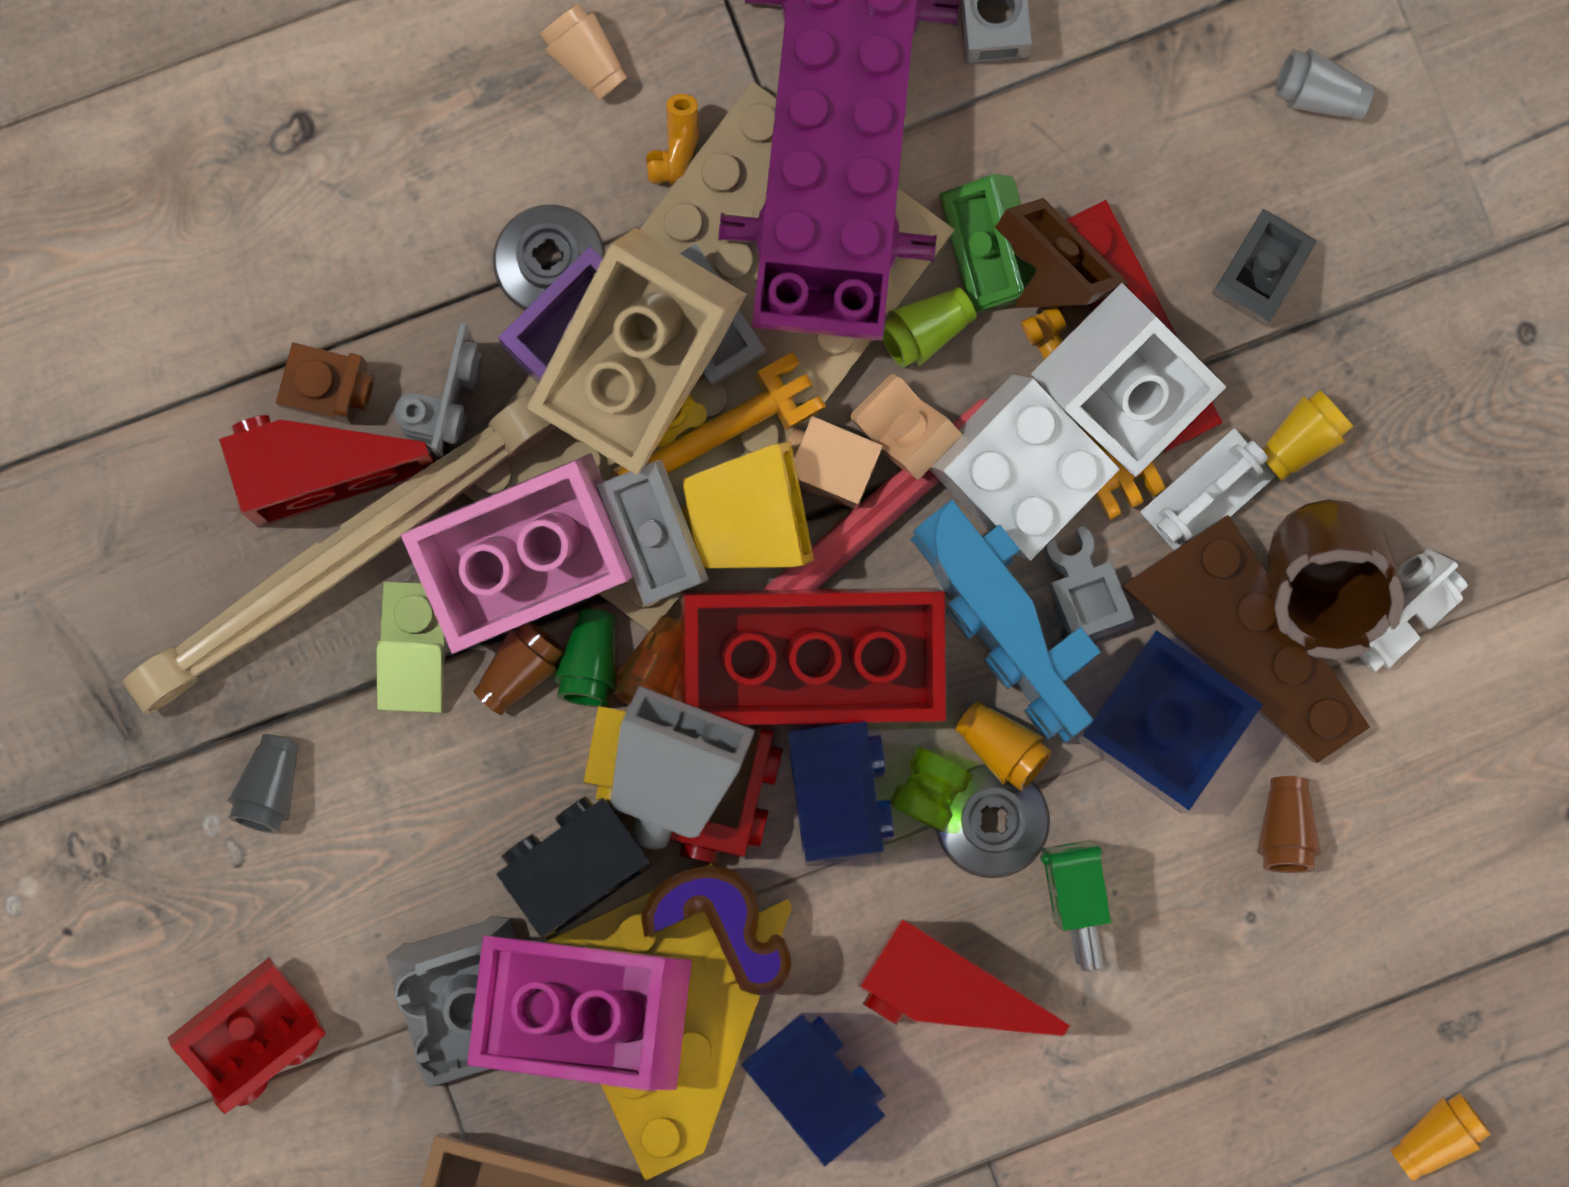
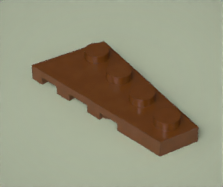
M1229 515L1222 517L1121 585L1122 589L1129 596L1142 604L1160 621L1162 626L1179 641L1187 645L1209 665L1208 667L1226 684L1231 685L1253 705V708L1313 763L1320 762L1370 728L1326 660L1307 654L1305 646L1292 640L1288 634H1283L1279 630L1273 604L1270 576Z

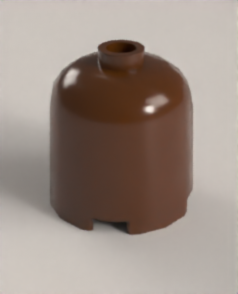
M1326 499L1308 503L1284 518L1273 533L1268 554L1272 598L1279 630L1283 634H1288L1292 640L1305 646L1307 654L1313 657L1341 660L1364 655L1369 652V643L1384 635L1389 627L1391 630L1396 629L1400 623L1405 605L1400 575L1386 533L1370 512L1347 501Z

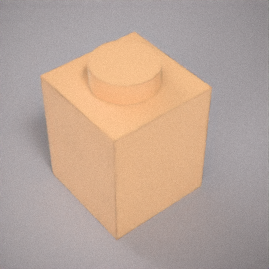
M812 416L806 431L794 427L788 442L791 441L800 488L851 510H857L877 465L883 445Z

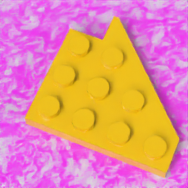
M652 892L546 941L548 943L692 960L677 1090L648 1091L601 1084L645 1181L705 1152L760 995L751 994L740 989L705 911L645 938L641 916ZM788 899L759 912L756 933L757 941L766 943L775 934L782 937L792 909Z

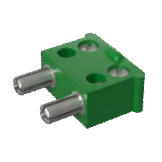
M1090 840L1042 848L1040 861L1045 866L1054 924L1062 931L1070 930L1075 964L1081 966V970L1091 972V965L1093 964L1095 971L1104 966L1097 926L1111 924L1101 863L1102 849Z

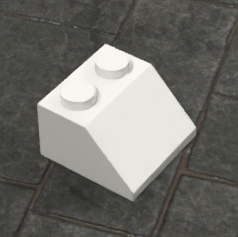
M1123 283L1031 373L1054 400L1135 477L1226 388Z

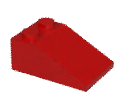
M269 415L255 416L232 425L234 434L219 439L241 513L256 527H262L405 482L436 461L427 444L422 441L282 419L271 422Z
M903 919L897 922L858 984V987L869 993L862 1004L894 1025H898L904 1015L915 1022L1064 1036L1070 1027L1068 1023Z

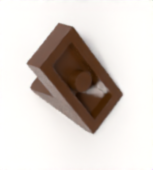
M1044 198L1006 209L995 226L1011 244L1014 253L1037 270L1016 301L1015 306L1017 308L1087 305L1107 298L1121 283L1125 286L1128 285V282Z

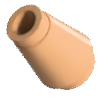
M579 3L562 14L539 34L548 45L544 51L589 92L591 91L598 101L628 78L621 69L622 66L594 12L588 15Z

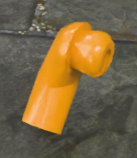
M676 94L667 101L668 150L654 149L646 154L648 181L652 184L670 182V187L673 186L677 179L684 175L687 166L692 160L699 140L698 103L693 96L688 94Z

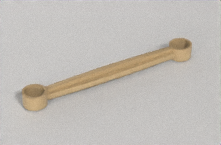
M535 390L517 399L498 413L489 422L488 428L348 519L341 525L340 530L323 542H316L179 646L160 652L133 670L124 678L122 684L143 715L150 714L179 697L197 681V676L272 629L400 540L402 538L401 534L422 524L506 458L525 452L555 431L558 427L526 408Z

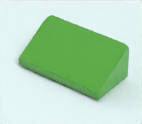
M992 174L939 193L947 224L955 229L951 240L965 293L971 300L976 314L1015 304L1037 270L1031 264L1020 259L1014 253L1011 244L995 228L1006 209L1021 205L1014 178L1009 175Z

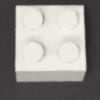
M1014 374L959 429L962 436L929 468L989 532L1000 524L1020 549L1015 555L1030 561L1119 470L1111 459L1033 378Z

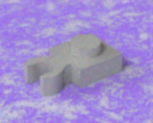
M1085 526L1077 528L1076 539L1081 550L1072 556L1060 552L1057 542L1053 537L1045 545V557L1050 567L1056 572L1064 574L1065 578L1052 582L1050 591L1068 635L1082 627L1090 639L1095 640L1132 627L1134 616L1112 562L1093 567L1091 560L1094 552V539L1089 529Z

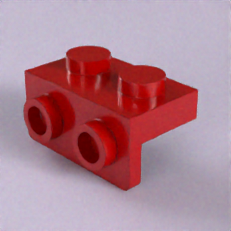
M269 957L167 1038L170 1047L211 1092L215 1105L223 1114H226L237 1105L246 1106L256 1100L266 1089L268 1080L288 1064L295 1066L309 1058L317 1049L319 1040L326 1032L314 1008Z

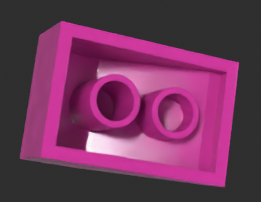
M483 935L467 1066L648 1091L677 1090L692 960Z

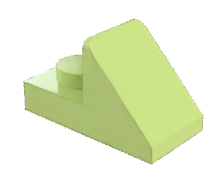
M383 582L381 635L376 647L378 711L442 713L446 639L421 583Z

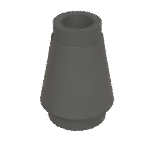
M262 735L259 746L255 749L228 798V802L233 805L229 815L230 820L257 831L271 834L278 833L281 822L288 821L290 817L297 762L296 755L299 749L297 743L276 735Z

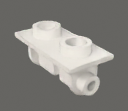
M1234 428L1139 513L1170 548L1174 550L1226 515L1231 517L1276 475L1265 463L1268 457L1264 451L1252 440L1247 443Z
M1427 548L1422 554L1414 555L1400 565L1398 572L1405 599L1400 623L1395 630H1391L1389 627L1384 635L1369 643L1370 651L1359 656L1361 661L1371 671L1377 672L1382 666L1389 669L1421 639L1407 622L1414 615H1416L1424 627L1431 629L1463 600L1461 592L1468 585L1462 576L1455 571L1458 567L1455 561Z

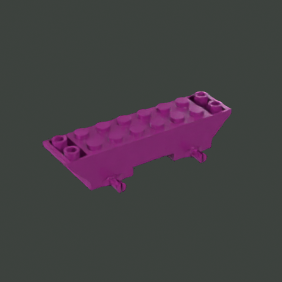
M745 0V4L782 7V15L785 22L766 201L759 213V218L721 213L719 225V241L729 240L756 243L759 266L752 321L753 328L882 341L889 274L895 265L896 258L934 262L937 235L899 232V224L895 215L912 39L919 27V21L954 24L957 26L960 0Z

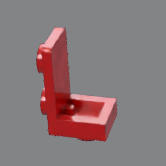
M761 728L738 829L707 822L698 837L688 838L672 832L669 839L670 842L682 844L679 856L717 865L719 853L745 859L748 846L761 847L769 811L757 808L762 783L775 786L783 748L771 746L774 731Z

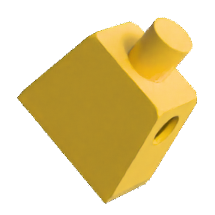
M791 441L769 445L683 479L687 504L681 505L680 508L704 568L796 567L814 561Z

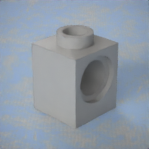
M960 0L966 64L1028 59L1032 46L1028 0H1001L1010 8L1012 16L1007 21L998 24L989 23L980 16L977 7L985 0Z

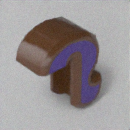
M712 865L681 871L663 881L650 894L641 916L645 938L705 911L742 991L756 995L772 994L781 988L789 976L791 955L785 940L778 934H775L766 943L757 941L756 933L760 908L753 889L735 871Z

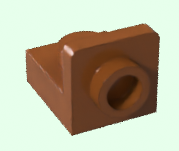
M292 342L276 404L282 408L352 425L355 411L365 412L368 407L374 384V375L366 373L368 364L361 355L349 353L348 356Z

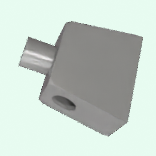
M639 686L620 726L611 804L616 810L636 817L631 830L633 839L646 848L662 849L667 846L672 832L688 838L698 837L737 775L755 730Z

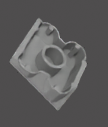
M489 916L485 921L415 943L404 942L386 957L394 980V995L399 1010L404 1013L413 1042L414 1055L419 1069H421L425 1085L428 1087L437 1086L489 1069L467 1066L483 935L516 939L510 918Z

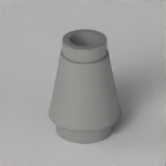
M1311 48L1306 53L1296 49L1290 51L1281 68L1275 87V96L1286 100L1288 108L1345 118L1351 117L1359 121L1365 116L1374 93V85L1364 82L1363 79Z

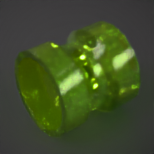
M918 746L908 763L911 773L906 783L896 786L888 804L909 817L944 833L953 816L950 808L956 795L965 793L974 775L953 762ZM926 789L933 792L932 796L925 792Z

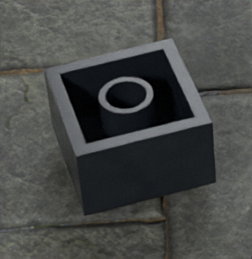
M587 796L581 798L554 818L561 827L543 841H540L537 836L531 834L501 856L507 866L496 873V875L541 939L549 940L653 866L604 798L595 804Z

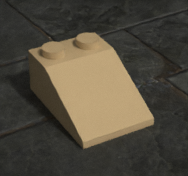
M635 227L610 244L526 408L638 475L718 349L746 293Z

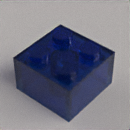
M1156 630L1143 644L1092 717L1094 721L1085 727L1077 741L1182 814L1192 808L1263 704Z
M866 721L789 731L788 746L804 866L880 856L884 852L883 841H891L894 838L889 799L877 801L874 778L884 777V773H886L881 735L868 736Z
M799 1013L741 1061L740 1065L823 1166L826 1167L886 1116L877 1106L886 1095L861 1065L851 1072L843 1065L835 1053L845 1045L820 1015H817L808 1022Z

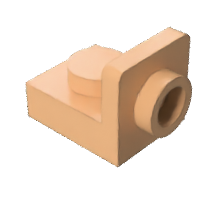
M890 374L851 414L852 421L871 441L883 445L881 453L917 480L962 436V433L947 417L923 402L905 381L896 374Z

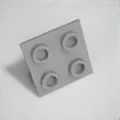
M463 322L459 324L442 399L410 393L401 397L394 409L395 420L407 439L425 442L432 449L437 459L442 458L465 441L469 415L463 414L464 406H461L465 389L476 390L482 367L483 354L478 353L479 345L475 343L467 324Z

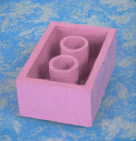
M592 453L432 519L401 534L452 654L625 583L633 578L597 487V484L604 481Z

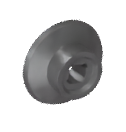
M553 204L528 208L517 214L505 225L496 241L493 253V268L496 280L507 298L519 308L526 310L589 246L604 258L606 252L603 240L591 221L571 208ZM547 245H554L563 257L562 261H558L557 264L551 266V270L542 269V265L535 258V254H539L543 249L547 248Z
M985 764L965 770L947 785L940 796L935 815L937 837L945 854L962 870L982 878L1011 876L1029 866L1042 851L1048 837L1050 825L1046 800L1034 781L1022 791L1018 790L1011 783L1003 786ZM984 807L988 809L1002 808L1007 814L1004 825L1006 830L1002 834L999 832L993 833L988 831L985 833L980 827L982 825L981 810Z

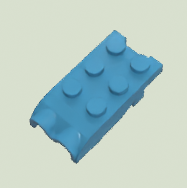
M951 499L912 532L914 536L910 540L933 568L935 577L943 591H945V595L949 598L950 602L945 611L954 625L968 640L975 634L979 636L990 650L988 657L984 661L995 677L1007 690L1015 684L1031 702L1024 710L1025 714L1046 740H1049L1056 734L1064 744L1094 721L1065 685V682L1092 662V659L1100 654L1101 651L1082 627H1079L1048 652L1034 603L1006 568L1014 561L1011 557L1019 552L1020 549L1000 524L982 537L953 499Z

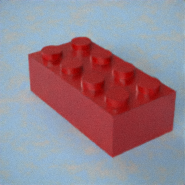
M936 587L680 592L682 703L739 725L946 721L945 591Z

